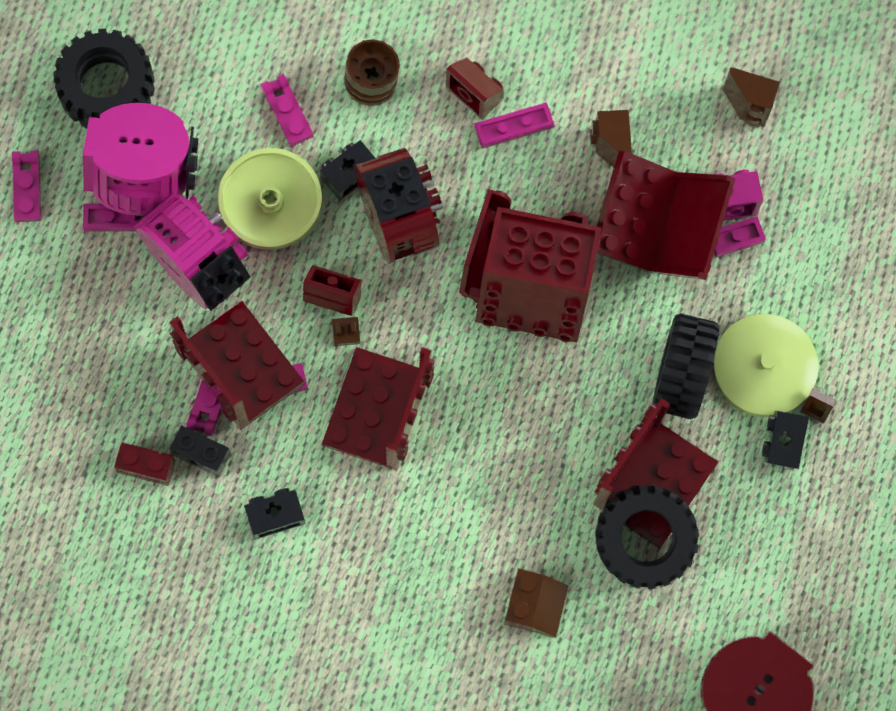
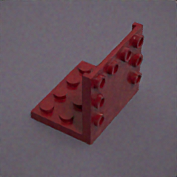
M619 151L597 223V227H602L597 253L648 273L706 280L711 269V261L718 244V237L726 217L727 206L733 193L736 178L729 175L676 172L627 151Z
M497 207L483 271L475 322L489 327L507 328L513 332L522 331L532 333L538 337L547 336L563 342L577 343L589 296L602 227Z
M243 301L189 339L178 316L169 322L172 329L169 334L173 339L172 342L175 345V350L184 361L188 360L220 402L219 404L226 418L230 422L234 421L240 430L305 384L304 380Z
M356 347L322 441V446L397 471L400 461L404 462L409 448V434L426 387L430 388L434 377L435 360L431 359L432 350L421 347L419 367Z
M661 398L657 405L653 402L651 403L641 420V424H637L630 434L629 438L632 442L628 448L621 447L614 458L617 464L611 471L607 468L600 478L594 491L598 494L594 505L603 511L609 499H613L616 493L621 490H627L635 485L651 484L669 489L689 506L718 461L661 424L670 406L668 402ZM651 511L636 513L624 524L627 528L659 549L672 532L668 521L660 514Z

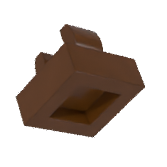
M358 317L332 319L334 347L360 344Z
M812 388L800 412L824 423L833 409L836 400L833 399L832 394L827 396L821 393L819 388Z

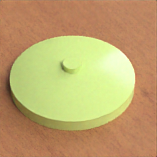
M263 148L241 156L227 169L219 186L218 206L224 224L227 228L229 227L233 230L241 242L258 249L275 250L286 248L299 242L313 229L321 212L322 192L316 173L300 156L283 149Z
M758 314L737 321L725 331L715 351L713 374L720 392L731 405L752 416L769 417V415L774 416V411L789 413L806 400L816 383L818 359L813 343L799 326L780 316Z

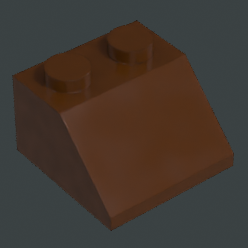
M730 67L722 90L740 120L745 121L747 125L752 127H764L771 113L780 81Z
M629 110L597 111L596 120H592V129L589 132L590 144H595V153L614 168L619 151L632 153Z
M518 568L504 625L556 638L568 585L546 575Z

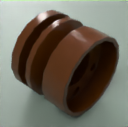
M371 39L361 41L350 50L346 60L344 84L345 90L353 100L359 104L375 106L388 101L395 93L400 62L393 47L384 41Z

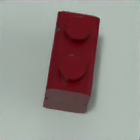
M312 265L303 283V301L353 316L361 298L362 280Z
M121 442L114 468L119 474L169 486L176 460L171 454L163 452L159 454L155 450Z

